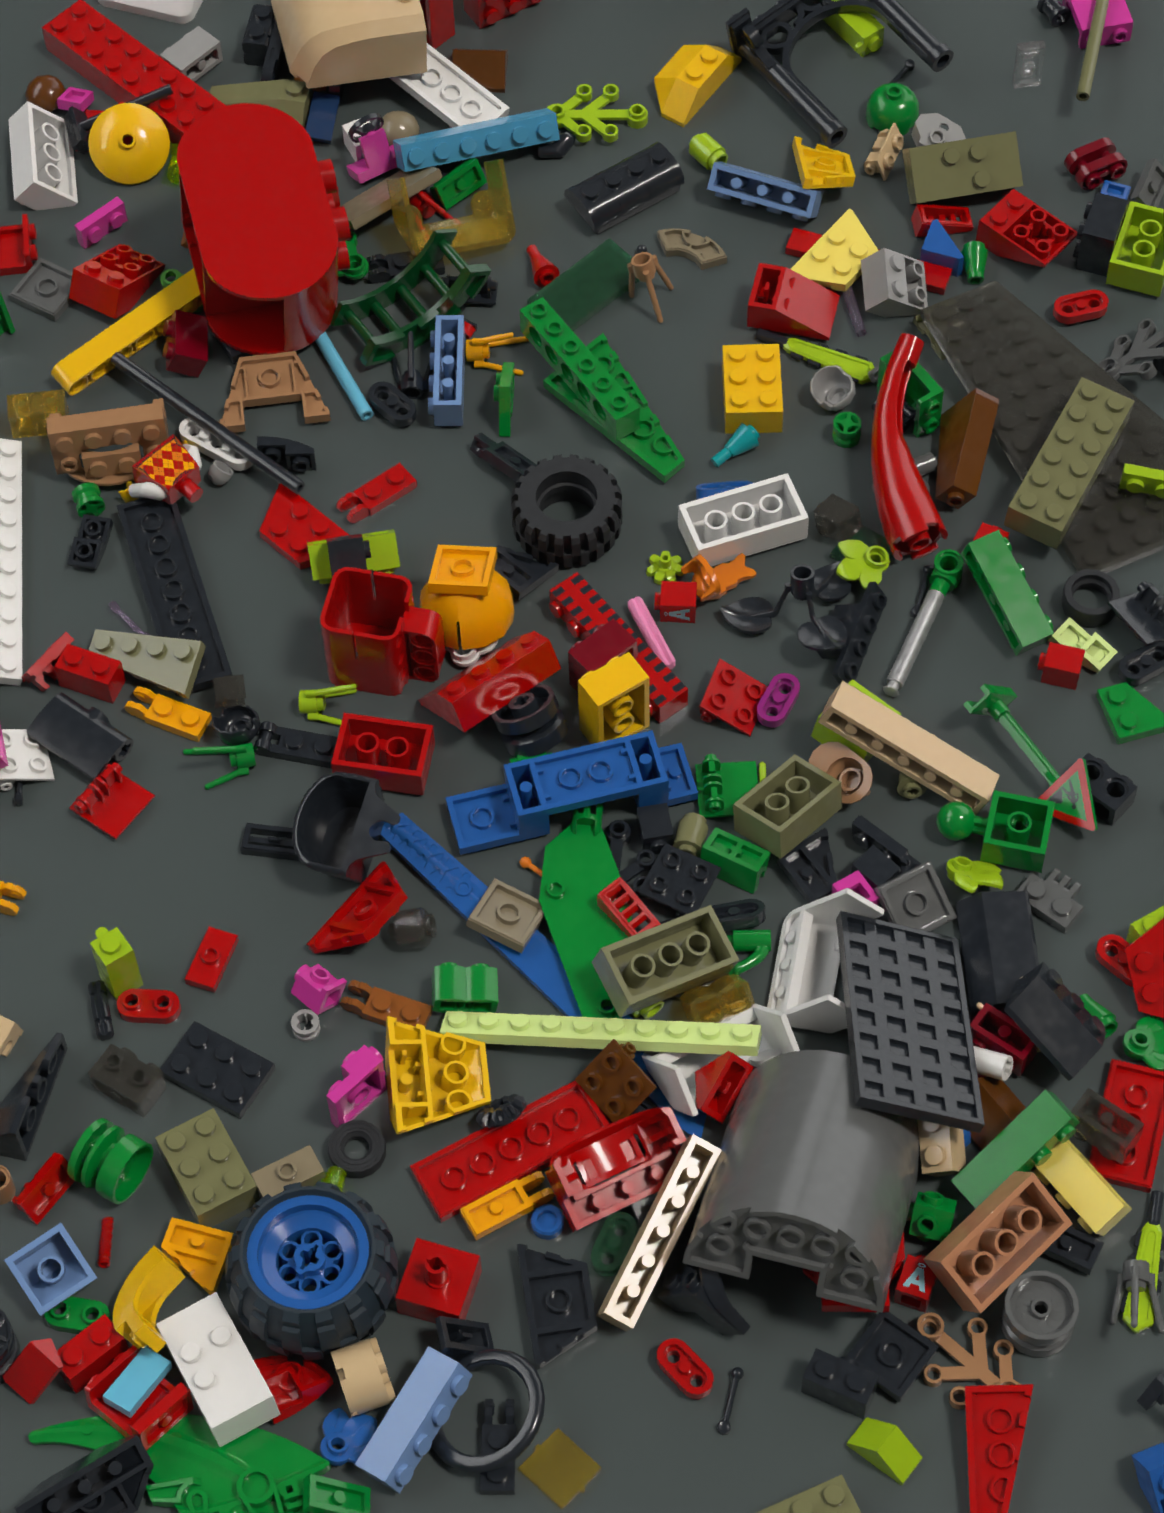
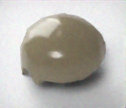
M391 111L383 116L384 124L382 128L385 130L389 146L393 145V140L419 135V124L410 113Z

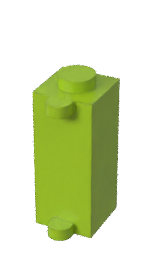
M858 11L842 12L823 19L861 57L875 52L883 46L885 27L869 13Z
M99 927L95 932L97 939L90 942V946L100 978L105 982L106 987L117 1001L122 992L128 989H138L144 984L134 950L118 927L111 931H108L105 927Z

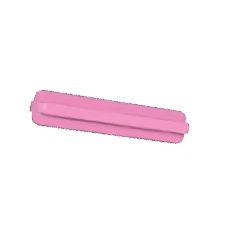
M639 596L628 601V609L648 647L669 669H673L676 666V660L643 599Z

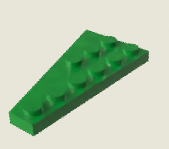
M602 333L586 347L640 407V428L615 441L556 371L543 380V387L665 483L685 467V459L670 436L666 435L662 429L660 420L656 414L652 413L648 407L647 400L629 372L625 371L619 362L615 350L612 351L608 344V339Z

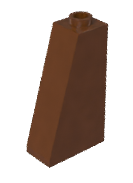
M975 388L941 414L935 498L957 509L977 496L999 406L998 398L978 388Z

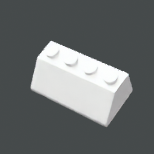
M27 101L8 119L14 200L36 211L75 206L78 203L74 151L71 147L65 121L63 118Z

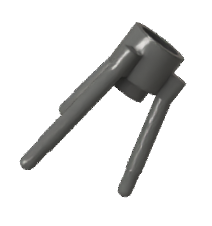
M1137 1259L1124 1261L1122 1263V1273H1118L1110 1324H1116L1126 1286V1290L1131 1292V1326L1136 1328L1138 1325L1139 1292L1146 1291V1286H1148L1158 1331L1160 1334H1164L1163 1317L1155 1287V1274L1150 1273L1149 1262Z

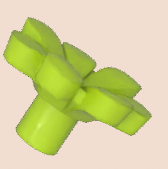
M662 551L660 557L656 554L650 556L649 563L651 565L647 567L646 574L648 577L655 576L654 582L660 585L664 579L666 581H677L676 575H684L681 572V564L683 562L680 556L671 557L669 551Z

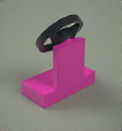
M372 113L360 118L351 126L348 132V136L353 142L360 143L364 156L363 159L346 166L349 176L360 184L397 167L394 145L389 146L385 130L382 128L384 120L378 113ZM370 120H374V121L371 122V123H367V124L363 125L364 123H366V122H368V121H370ZM354 133H356L361 136L354 137L353 135Z

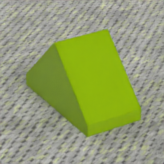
M869 1417L865 1418L846 1444L902 1486L923 1458L897 1425Z

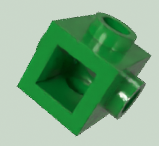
M934 1191L918 1192L915 1203L911 1202L906 1220L911 1222L909 1234L925 1242H933L935 1240L942 1242L951 1233L957 1200L944 1198L942 1194Z

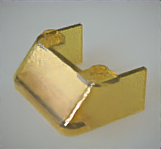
M503 159L484 162L489 189L479 191L473 195L471 199L472 215L423 224L420 211L415 206L410 205L405 177L386 180L394 223L413 256L416 257L420 253L433 231L438 229L455 228L458 231L451 244L458 253L505 244L514 238L516 227Z

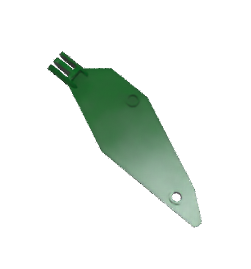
M599 803L596 807V815L592 814V805L584 807V813H579L580 808L572 810L571 824L545 846L539 903L582 1017L619 1018L592 964V960L601 948L628 938L597 906L598 893L618 877H621L602 829L604 803ZM626 903L619 909V911L622 912L630 905ZM632 916L627 919L628 922L632 921ZM605 1006H609V1007H611L612 1009H611V1010H603L602 1008L605 1007Z

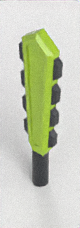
M762 328L758 330L757 339L770 344H779V347L791 354L793 359L798 361L805 360L808 362V365L815 368L833 365L840 366L843 371L851 375L855 384H865L871 381L868 373L874 369V365L868 361V358L859 355L850 356L846 351L840 349L832 350L829 349L828 345L821 343L813 344L809 339L803 337L799 339L786 338Z
M1154 1190L1151 1192L1147 1223L1142 1228V1232L1136 1234L1134 1246L1138 1250L1132 1254L1131 1260L1137 1259L1149 1262L1150 1273L1155 1274L1157 1295L1160 1296L1162 1282L1158 1279V1275L1163 1272L1164 1260L1160 1257V1253L1164 1252V1237L1162 1236L1160 1220L1164 1193ZM1146 1286V1291L1139 1292L1138 1325L1136 1328L1131 1326V1292L1128 1291V1295L1124 1296L1121 1301L1119 1311L1123 1314L1122 1320L1135 1334L1152 1327L1155 1321L1148 1286Z

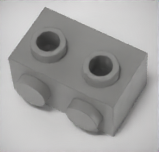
M200 26L185 34L183 38L160 54L162 59L194 82L223 61L220 41Z

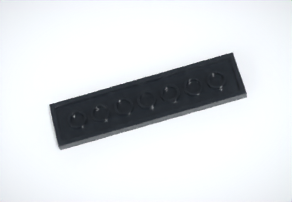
M142 498L116 505L156 635L202 641L206 646L191 692L233 681V674L177 503L168 504L163 500Z

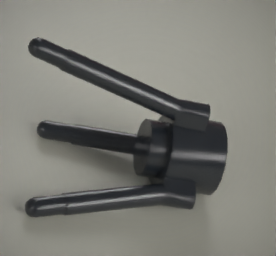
M409 331L407 342L408 370L401 376L397 359L392 358L391 361L397 381V388L408 398L417 399L423 395V392H428L429 375H431L432 370H430V360L424 378L418 370H414L413 332Z

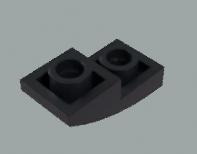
M257 436V449L276 463L287 462L288 471L305 472L317 470L314 448L290 439Z
M83 514L78 537L73 539L67 563L69 566L97 570L112 531L113 521L111 518Z

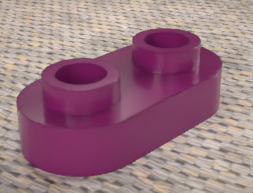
M781 673L772 678L757 706V719L762 725L775 728L781 726L786 721L800 694V683L794 675ZM786 690L789 693L783 694L780 691ZM774 713L776 716H769L767 714Z

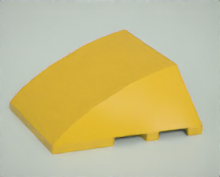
M387 1016L385 1069L390 1121L397 1135L491 1103L485 1042L449 1032L445 1034L426 1030L423 1025L416 1024L415 1027L397 1022V1018Z

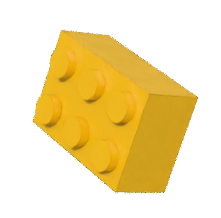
M779 344L723 345L722 378L725 434H734L741 423L746 426L752 425L758 433L782 432L783 397Z
M630 652L610 659L603 667L585 673L578 680L579 729L591 744L637 734L650 726L649 676Z

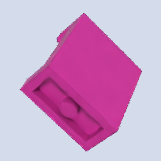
M1063 0V6H1067L1071 10L1078 28V45L1080 49H1084L1088 41L1096 0ZM1109 0L1100 46L1130 41L1134 22L1125 0Z

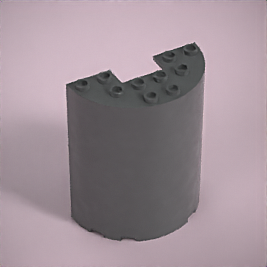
M802 1050L771 1058L749 1074L734 1103L720 1145L722 1152L712 1170L684 1254L683 1263L749 1279L753 1258L756 1256L820 1272L816 1290L817 1297L883 1313L921 1166L918 1120L855 1106L850 1055L828 1050Z

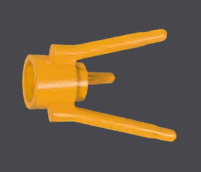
M512 332L484 338L466 339L467 362H474V368H488L502 372L503 365L485 362V358H490V347L527 342L529 340L525 336L513 337L514 333ZM515 369V374L522 376L524 371Z

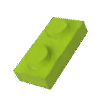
M1125 463L1119 488L1132 493L1141 492L1156 495L1164 499V470Z

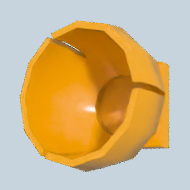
M438 544L430 577L420 593L419 608L433 610L441 615L445 647L459 650L457 621L460 625L462 650L486 647L504 637L513 623L514 604L509 583L506 578L495 570L497 547Z

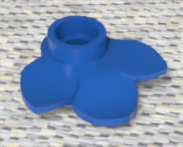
M342 1408L334 1409L327 1415L322 1425L325 1437L320 1444L321 1456L328 1460L332 1466H341L348 1461L355 1464L377 1430V1419L365 1414L349 1418ZM332 1446H340L342 1449H335Z

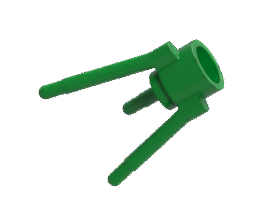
M252 743L234 746L194 747L193 749L183 750L184 755L229 754L231 767L237 766V770L205 784L206 790L238 776L248 775L249 767L256 766Z

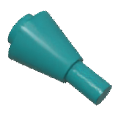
M741 423L724 448L711 458L712 463L719 467L729 458L758 447L760 435L757 430L750 424L746 426Z

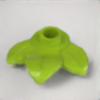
M860 540L839 542L837 546L845 556V559L838 565L836 574L846 581L859 580L864 589H867L869 582H876L879 585L882 580V573L887 570L890 564L887 550L878 545L868 547Z
M963 856L947 861V877L967 892L974 893L978 885L998 889L1003 888V879L1000 875L1002 870L992 863L971 861Z

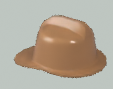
M827 742L819 745L812 752L809 763L841 781L843 804H853L871 793L870 788L873 780L871 767L850 748L839 742Z

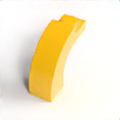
M155 1245L137 1263L121 1287L113 1309V1325L119 1334L138 1349H144L148 1345L158 1353L164 1347L166 1341L156 1328L157 1314L165 1299L186 1276L178 1265Z

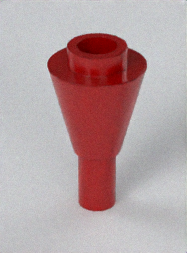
M535 245L528 246L526 251L531 259L534 283L539 287H546L555 283L560 274L559 269L541 255Z

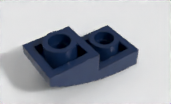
M314 91L306 131L312 141L331 144L340 102L339 95Z

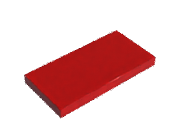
M1111 1059L1089 1162L1108 1183L1150 1193L1164 1132V1071Z

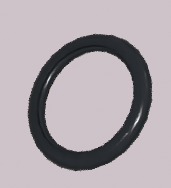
M503 1349L480 1350L464 1356L457 1362L469 1372L485 1365L504 1366L516 1372L528 1390L529 1409L525 1423L518 1435L501 1450L486 1456L467 1455L455 1449L447 1440L441 1426L432 1441L433 1450L446 1464L457 1470L470 1473L489 1472L504 1467L517 1459L530 1446L539 1432L545 1408L543 1383L537 1370L526 1358L515 1352Z

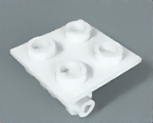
M2 729L9 766L0 769L1 790L8 791L12 789L15 780L54 781L55 778L48 749L29 737L27 729Z

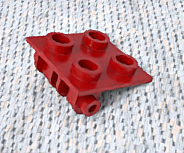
M719 659L699 705V708H701V719L705 722H711L712 719L718 718L750 737L757 722L758 703L768 686L724 660Z
M116 762L107 764L100 775L93 779V782L87 786L88 788L69 807L71 811L114 839H117L155 797L154 794L121 774L123 768Z

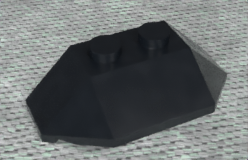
M135 1434L101 1446L49 1477L34 1488L14 1509L17 1513H134L139 1509L154 1464L138 1435Z

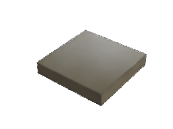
M494 878L467 919L466 926L522 953L545 917L538 899Z

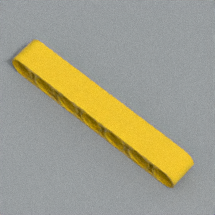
M194 268L59 361L51 371L52 377L70 396L76 395L115 368L111 364V358L116 352H120L129 358L161 336L165 321L167 319L170 320L175 310L188 313L195 312L203 303Z

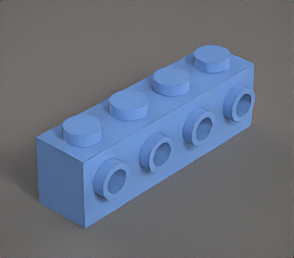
M714 162L707 187L708 190L715 191V196L731 200V196L740 198V203L752 207L761 204L767 206L766 210L777 214H782L783 211L793 214L792 218L808 222V218L817 217L824 190L803 189L802 184L725 162Z
M436 315L435 330L430 332L431 347H435V352L430 353V370H434V375H429V392H433V397H428V414L434 415L435 426H463L466 337L464 315Z
M428 1346L355 1465L370 1477L400 1494L404 1486L412 1479L414 1470L423 1455L430 1450L432 1441L439 1429L449 1419L455 1403L467 1390L473 1375L459 1362Z

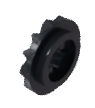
M518 1094L504 1095L502 1098L495 1099L480 1109L476 1119L481 1127L498 1128L520 1117L527 1104L524 1097Z

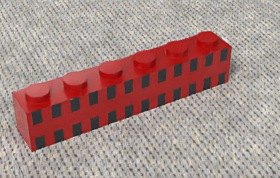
M578 572L549 590L550 611L556 618H561L567 624L569 632L575 638L579 637L582 641L585 640L599 625L606 624L614 618L637 640L638 657L635 660L649 676L650 717L653 716L660 724L688 705V688Z

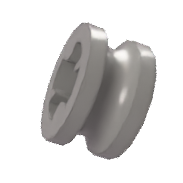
M302 1009L292 1016V1031L298 1040L312 1041L320 1034L319 1017L312 1010ZM306 1021V1024H308V1021H311L312 1028L306 1030V1027L301 1030L300 1023Z

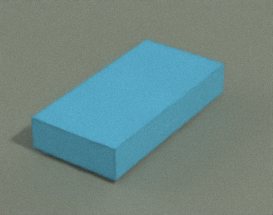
M147 1347L142 1348L104 1393L103 1401L131 1418L172 1369L171 1361Z

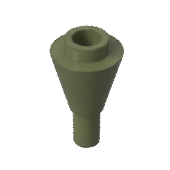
M900 771L897 792L900 796L914 799L926 792V786Z

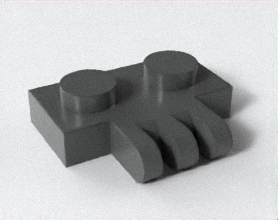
M1057 868L1053 870L1045 881L1031 873L1017 891L1029 893L1031 912L1065 934L1083 911L1084 906L1073 900L1081 890L1082 884L1075 882L1069 890L1067 887L1071 883L1072 878L1068 875H1065L1058 883L1057 880L1062 871Z

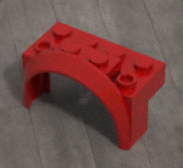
M671 1107L651 1108L624 1117L582 1136L553 1154L549 1164L550 1169L545 1174L572 1232L660 1190L681 1148L680 1144L687 1141ZM634 1134L638 1135L646 1151L645 1157L635 1139ZM639 1164L637 1167H635V1168H633V1169H630V1170H628V1171H626V1172H624V1173H622V1174H620V1175H618V1176H616V1177H614V1178H612V1179H610V1180H608V1181H605V1182H603V1183H601V1184H599V1185L593 1186V1185H595V1184H597V1183H600V1182H602V1181H604V1180H606V1179H608V1178H610V1177H612V1176H614V1175H616V1174H618V1173H620V1172H623V1171H625V1170H627V1169H629V1168H631V1167H633V1166Z

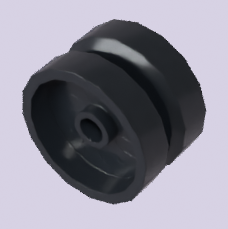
M537 684L527 692L515 696L507 705L492 714L508 753L515 757L517 755L530 757L550 750L562 741L567 735L569 728L561 709H559V704L552 688L545 684Z

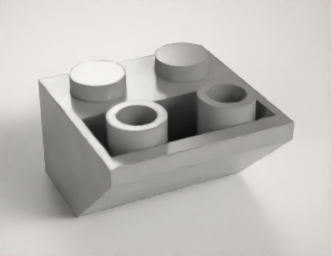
M883 248L861 260L865 311L884 318L919 315L928 311L924 262L887 248Z

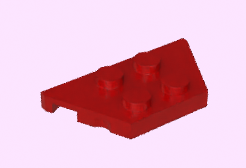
M281 483L276 490L259 530L261 539L300 570L311 567L307 542L349 535L303 497L295 494Z
M382 861L306 944L312 953L317 954L367 943L376 937L382 926L399 911L400 906L408 897L385 861Z
M1163 918L1124 948L1137 1010L1164 1018Z

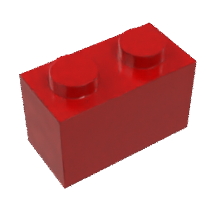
M68 643L54 666L59 686L111 704L115 702L126 682L121 661Z
M106 1314L102 1315L57 1350L63 1364L59 1374L75 1394L84 1389L94 1375L100 1374L112 1364L118 1354L129 1349L125 1338L115 1330L113 1323Z

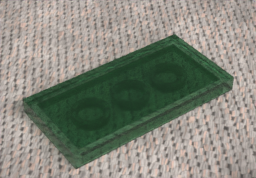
M609 238L527 299V304L529 305L543 297L570 329L574 331L629 289L627 264L631 262L632 257ZM635 277V284H636V283L639 282L640 280Z

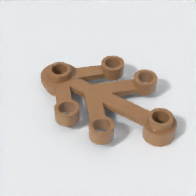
M928 1312L921 1315L918 1319L916 1331L932 1342H935L962 1365L956 1367H941L937 1364L928 1365L923 1373V1381L927 1386L938 1387L943 1381L977 1380L984 1385H1021L1013 1379L1011 1358L1014 1347L1006 1339L998 1340L994 1344L992 1352L993 1357L999 1362V1378L988 1369L985 1339L988 1325L984 1319L975 1317L968 1322L967 1335L972 1339L973 1356L943 1331L944 1321L938 1314ZM979 1325L983 1328V1332L975 1333L971 1327ZM931 1326L936 1332L929 1335L925 1333L924 1328ZM999 1347H1006L1009 1353L1001 1355L997 1349ZM934 1371L940 1377L937 1380H932L927 1374ZM956 1386L950 1391L949 1403L953 1408L961 1410L966 1408L965 1401L957 1402L953 1396L958 1393L965 1396V1387Z

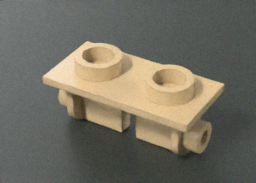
M896 123L892 124L890 130L884 129L879 132L872 147L874 152H870L864 163V170L867 174L880 173L883 181L887 180L891 169L894 167L896 158L904 146V138L900 134Z

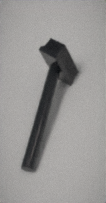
M167 84L125 103L146 106L174 94L171 85ZM73 106L69 108L63 119L72 149L82 154L89 151L88 140L90 130L101 113L87 119L85 112Z

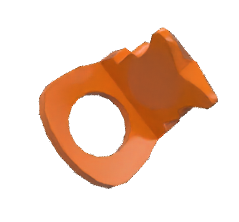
M743 553L739 554L733 561L727 564L722 563L714 568L699 554L681 567L682 574L694 573L691 582H697V596L701 602L719 599L727 594L728 590L736 588L740 582L752 579L757 574L754 569L745 566L746 557Z

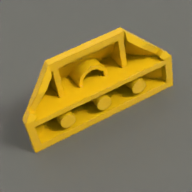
M706 44L683 45L654 77L661 117L684 128L741 63L742 57L718 46Z

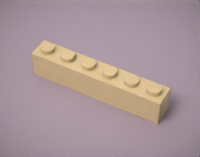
M844 681L840 683L829 697L818 721L820 724L947 800L967 804L974 811L975 816L989 802L1000 776L987 766L977 762Z
M694 1134L686 1138L687 1141L683 1142L596 1315L625 1332L634 1328L722 1152L720 1148Z

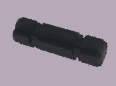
M102 980L90 982L88 990L97 1038L99 1040L111 1039L114 1036L105 982Z

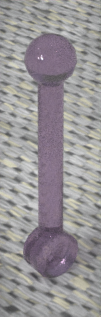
M114 600L108 604L109 608L114 613H117L137 634L150 635L147 632H143L120 609Z

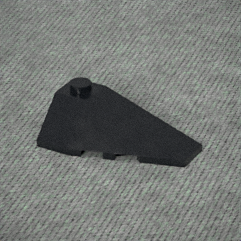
M57 1032L0 1103V1156L27 1161L68 1049L62 1033Z

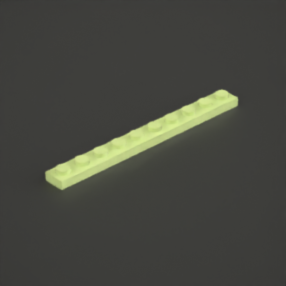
M446 1011L440 1029L441 1034L449 1032L485 1042V1044L604 1049L615 1039L619 1045L627 1042L632 1043L636 1051L723 1055L730 1051L738 1056H758L762 1036L761 1025L463 1011Z

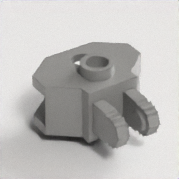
M939 113L920 114L911 133L916 147L966 139L960 125ZM941 125L947 126L948 131L941 128Z

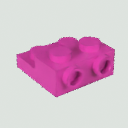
M363 1045L358 1051H352L345 1057L341 1065L343 1081L338 1080L335 1082L326 1095L331 1122L336 1128L343 1123L354 1120L387 1089L386 1072L383 1067L384 1059L373 1046L368 1048L366 1045Z

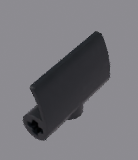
M62 692L53 697L27 729L29 737L92 780L99 776L111 759L117 762L125 759L130 753L134 742L132 738L112 726L102 711L95 707H91L88 710Z

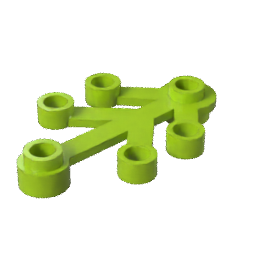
M588 84L579 85L576 88V95L565 103L552 104L547 107L556 113L558 129L566 128L576 136L577 141L582 143L591 140V128L602 135L603 140L611 143L618 139V127L614 124L606 125L601 120H627V124L634 129L643 128L648 123V111L641 104H634L629 109L601 110L610 102L618 100L619 88L615 84L605 85L603 94L582 110L574 109L582 102H588L592 99V87ZM573 120H582L586 124L578 125Z

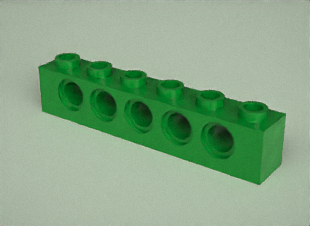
M543 297L519 310L521 332L615 441L640 428V407Z

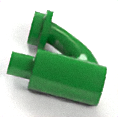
M733 930L732 935H727L735 952H753L749 957L735 965L728 974V978H734V981H738L739 974L752 969L766 958L768 953L771 952V930Z

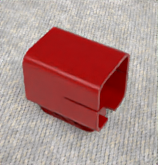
M344 567L337 570L332 577L320 616L330 682L335 686L356 684L358 691L396 696L402 693L405 684H408L409 679L425 682L438 680L446 653L443 620L441 615L433 610L414 607L410 580L401 575L374 571L375 596L371 570L354 567Z

